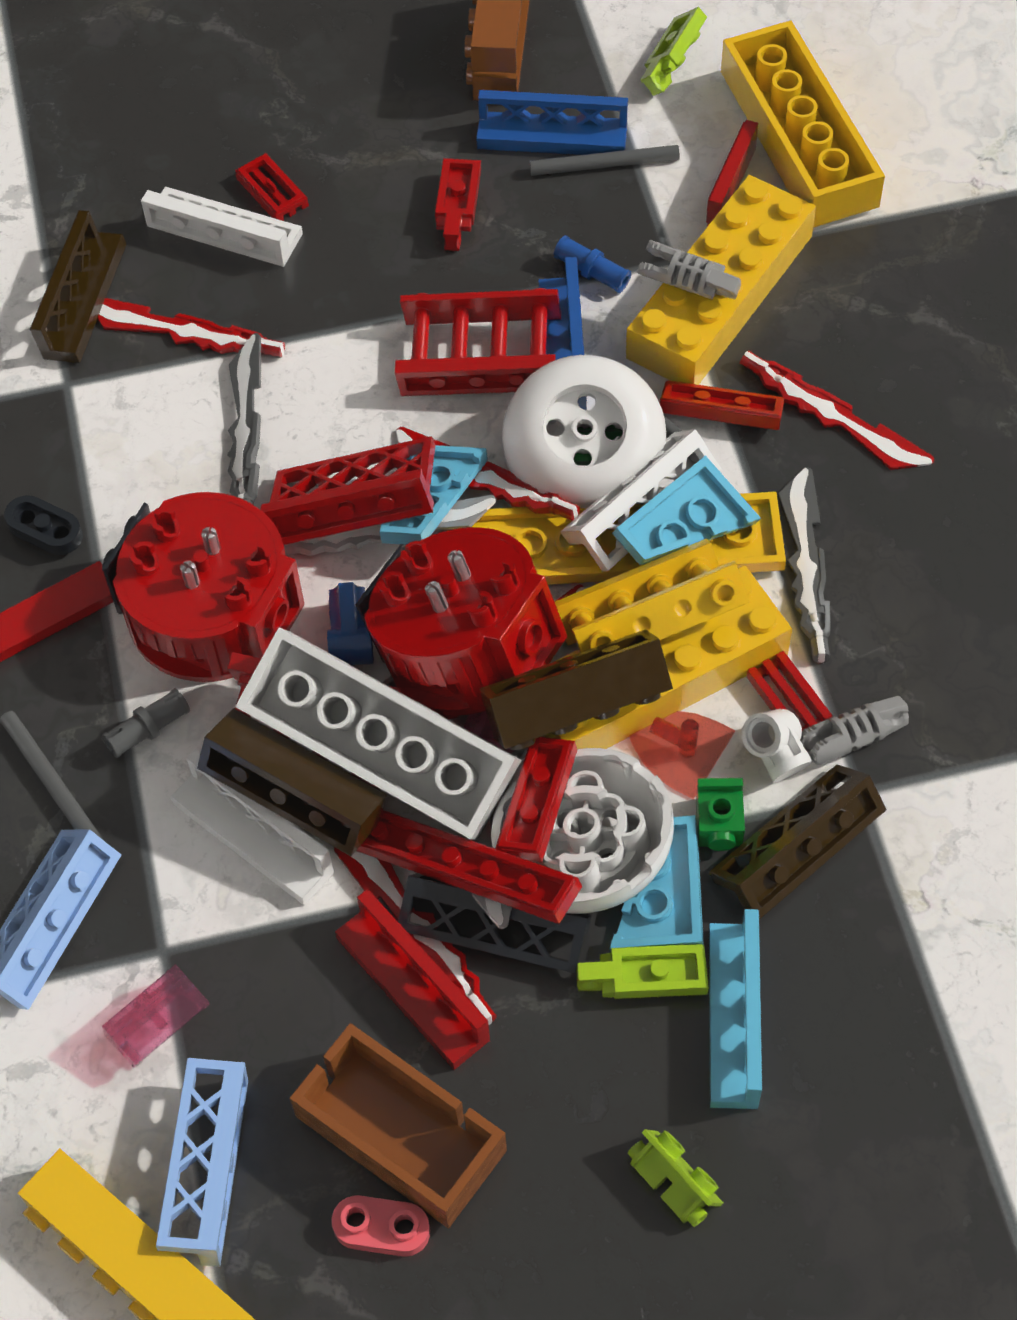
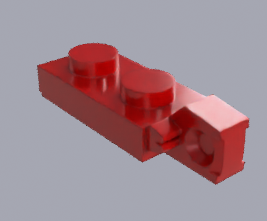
M443 158L435 220L436 229L444 230V250L459 251L462 231L471 232V227L474 225L481 176V160Z

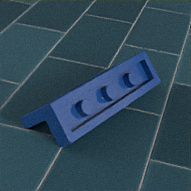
M479 90L477 149L575 155L624 151L626 149L628 98ZM487 104L503 105L508 110L505 112H488ZM529 106L540 107L544 112L541 114H530L525 109ZM566 108H573L580 111L581 114L578 116H567L562 111ZM604 110L620 111V119L604 118L599 113Z
M565 257L566 278L538 279L539 288L558 289L561 319L547 320L546 354H556V360L568 356L584 355L577 257ZM582 396L578 399L579 407L587 410V396Z

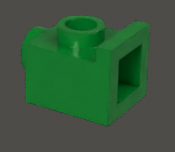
M698 778L696 820L699 847H709L715 851H727L743 844L745 835L743 778Z

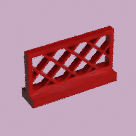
M429 436L278 470L270 502L261 504L260 510L277 527L283 545L433 513L434 502L430 494L436 447L433 437ZM417 455L410 461L406 460L410 456ZM373 464H377V465H375L373 468H371L370 470L367 469L369 466H371V465H373ZM393 468H397L395 472H393L389 476H385V474L391 471ZM337 473L332 478H328L331 474ZM355 476L358 477L355 481H353L349 485H346V483L350 481L352 478H354ZM299 481L292 487L287 485L288 483ZM316 485L319 486L318 488H316V489H315L314 491H312L311 493H309V494L306 493V492H308L310 489H312L313 487H315Z

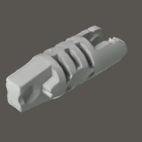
M649 240L646 250L656 257L671 261L667 270L642 262L639 264L636 273L712 300L715 294L736 299L741 287V280L738 277L725 273L724 265Z
M900 696L866 703L860 708L851 709L850 712H844L838 717L829 718L804 729L800 741L805 750L811 751L810 756L814 763L821 765L847 755L851 751L859 750L863 746H869L873 742L881 741L889 734L908 725V705Z

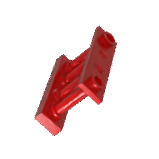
M535 288L533 290L400 295V304L406 325H414L411 359L395 361V377L401 396L516 392L532 373L556 360V354H546L547 320L561 319L558 289ZM531 320L530 355L506 356L508 321ZM492 322L489 357H467L469 323ZM453 323L451 357L427 359L429 325Z

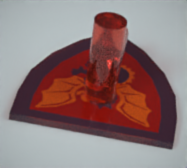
M676 711L663 719L657 716L651 725L630 735V740L641 762L654 776L657 775L663 783L694 800L698 778H707L734 735L735 730L696 713Z

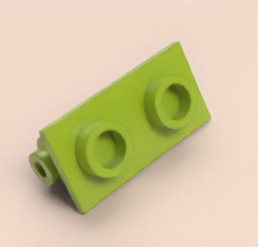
M645 1129L642 1134L649 1142L645 1145L640 1140L631 1147L627 1153L632 1158L631 1166L638 1171L653 1189H657L668 1178L673 1184L660 1197L683 1223L689 1222L693 1227H696L708 1215L703 1209L706 1204L719 1207L723 1204L721 1199L714 1193L719 1188L718 1185L702 1168L697 1167L693 1170L681 1157L685 1149L669 1132L664 1130L660 1134L658 1131Z

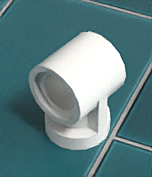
M776 709L754 714L745 721L742 728L744 746L751 754L761 757L774 783L798 773L813 762L800 741L802 728L794 713L786 709ZM770 725L773 727L775 732L774 741L770 738L769 735Z

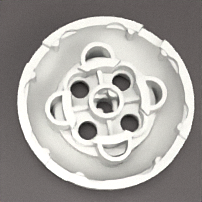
M568 356L540 367L517 389L508 405L504 418L503 450L508 468L517 478L537 488L540 493H555L563 500L576 504L580 508H588L597 499L610 491L620 493L624 489L621 483L632 475L638 477L652 465L650 460L659 451L664 450L665 418L653 390L629 367L601 356ZM582 396H590L595 399L596 403L592 409L584 410L579 407L578 399ZM560 421L564 426V432L559 436L548 434L546 430L547 425ZM610 425H614L615 428L623 431V435L618 440H610L605 435V429ZM583 427L586 429L590 427L592 432L588 435H581L578 433L577 428ZM577 452L581 454L589 453L592 458L591 463L587 466L576 465L573 459L574 455Z
M602 748L577 750L542 863L534 862L579 878L582 888L567 913H593L615 907L641 892L658 874L669 854L674 833L672 805L663 782L657 775L654 776L650 771L641 766L638 759L628 754ZM515 782L511 784L501 798L493 817L491 840L492 848L494 849L516 787ZM605 817H611L617 820V824L607 827L602 825V821ZM606 853H613V855L607 858H601Z

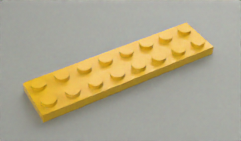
M777 493L740 494L761 519L752 526L710 540L719 567L735 561L738 568L746 565L750 572L784 571L786 557ZM635 503L630 508L629 517L644 505ZM527 507L489 509L472 526L495 529L516 538L528 550L537 573L545 576L548 585L603 582L641 566L628 553L609 571H602L584 544L569 545L560 531L570 524L571 520L554 514H535ZM580 508L579 515L587 508ZM606 529L596 538L606 555L616 548V537L612 534L614 530Z

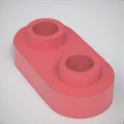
M354 1195L339 1202L332 1214V1228L337 1240L343 1246L354 1250L408 1257L422 1251L430 1238L428 1217L419 1206L413 1203ZM353 1213H361L365 1216V1220L360 1226L353 1227L347 1223L349 1216ZM402 1220H409L414 1224L413 1229L406 1234L398 1233L395 1230L396 1225Z

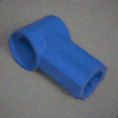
M353 582L338 583L334 589L329 590L331 629L327 630L328 653L351 666L374 664L372 639L355 605L365 592V587L357 586Z

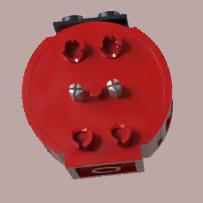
M216 492L184 494L163 501L160 507L151 513L148 504L144 502L136 516L133 515L128 519L122 538L115 549L112 548L107 552L102 564V570L117 613H123L131 638L140 654L158 670L183 680L214 682L234 678L227 669L232 652L262 658L277 629L280 627L290 631L305 605L296 559L286 556L282 538L277 527L258 507L246 500L228 494Z
M467 527L452 529L431 535L420 541L410 542L406 546L400 544L355 604L396 688H401L405 696L440 715L461 716L486 711L479 688L549 664L568 637L545 576L537 573L528 550L511 535L490 528Z

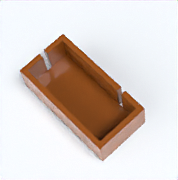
M472 0L476 8H470L468 28L469 31L473 32L472 35H466L465 58H471V62L467 63L466 84L473 85V100L478 101L479 90L518 92L530 0Z
M350 1023L323 1056L328 1075L334 1079L333 1082L329 1085L325 1069L317 1064L290 1097L295 1116L449 1229L507 1152L506 1133L471 1108L464 1114L462 1101ZM464 1120H465L466 1130H464L462 1127H460L461 1124L464 1122Z

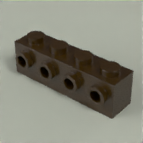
M645 629L479 688L494 739L504 749L520 750L530 747L536 742L535 738L546 734L561 735L569 733L578 727L577 723L591 718L602 720L613 717L619 713V708L632 703L638 705L652 703L661 697L660 693L673 689L660 640Z
M235 708L204 737L197 769L347 855L352 856L378 826L387 794Z

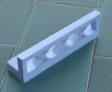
M90 829L60 831L0 929V995L19 1009L29 1010L121 857L119 852Z
M187 1058L156 1242L157 1251L198 1254L199 1262L202 1266L220 1267L248 1087L245 1062ZM197 1073L223 1075L221 1090L204 1101L194 1089ZM192 1100L198 1105L193 1111H191ZM219 1104L218 1113L216 1116L211 1109ZM205 1114L215 1126V1132L211 1138L197 1148L187 1136L188 1126ZM186 1146L191 1153L183 1158L184 1148ZM212 1150L209 1163L204 1155ZM198 1161L208 1173L207 1182L189 1195L179 1183L180 1173ZM178 1192L183 1201L175 1206ZM204 1197L203 1208L201 1210L196 1203ZM190 1208L200 1220L198 1239L170 1237L172 1221Z

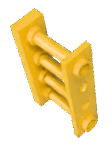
M703 539L555 601L568 636L564 642L568 646L577 643L580 652L645 629L659 638V640H662L750 603L737 563L732 561L719 567L712 543L708 539Z

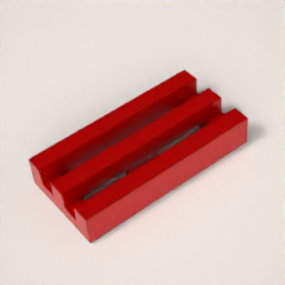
M267 153L235 170L236 179L272 218L284 221L283 215L288 214L290 217L295 215L297 207H300L302 210L309 207L307 196ZM262 166L286 191L291 199L287 200L276 188V185L261 172L259 167ZM257 182L269 193V195L279 204V206L268 196V194L257 184Z
M784 651L776 654V659L772 661L770 659L763 661L761 667L756 669L754 666L747 670L746 678L769 709H786L764 678L769 676L782 693L785 701L794 709L805 724L801 727L802 731L832 718L831 712ZM779 669L781 670V672L784 674V676L787 678V680L790 682V684L793 686V688L796 690V692L799 694V696H800V697L802 698V700L806 703V705L809 707V709L812 711V713L815 715V717H816L817 719H815V718L811 715V713L808 711V709L805 707V705L802 703V701L799 699V697L796 695V693L793 691V689L790 687V685L787 683V681L784 679V677H783V676L781 675V673L778 671Z

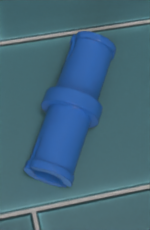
M566 235L559 240L553 253L554 258L565 262V257H577L578 270L581 271L582 277L588 280L594 278L614 289L617 293L623 292L632 275L629 269H625L606 259L602 251L598 249L590 250Z

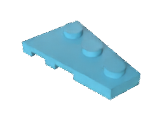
M435 445L430 494L434 502L433 513L381 524L379 531L381 542L406 545L431 536L488 461L486 448ZM417 455L410 456L406 460L410 461Z
M705 455L619 525L612 534L637 563L643 565L703 539L710 541L752 526L761 517Z
M695 815L674 817L673 840L665 863L655 878L641 892L624 902L621 910L623 915L617 934L613 936L609 948L610 952L611 948L704 945L698 826Z

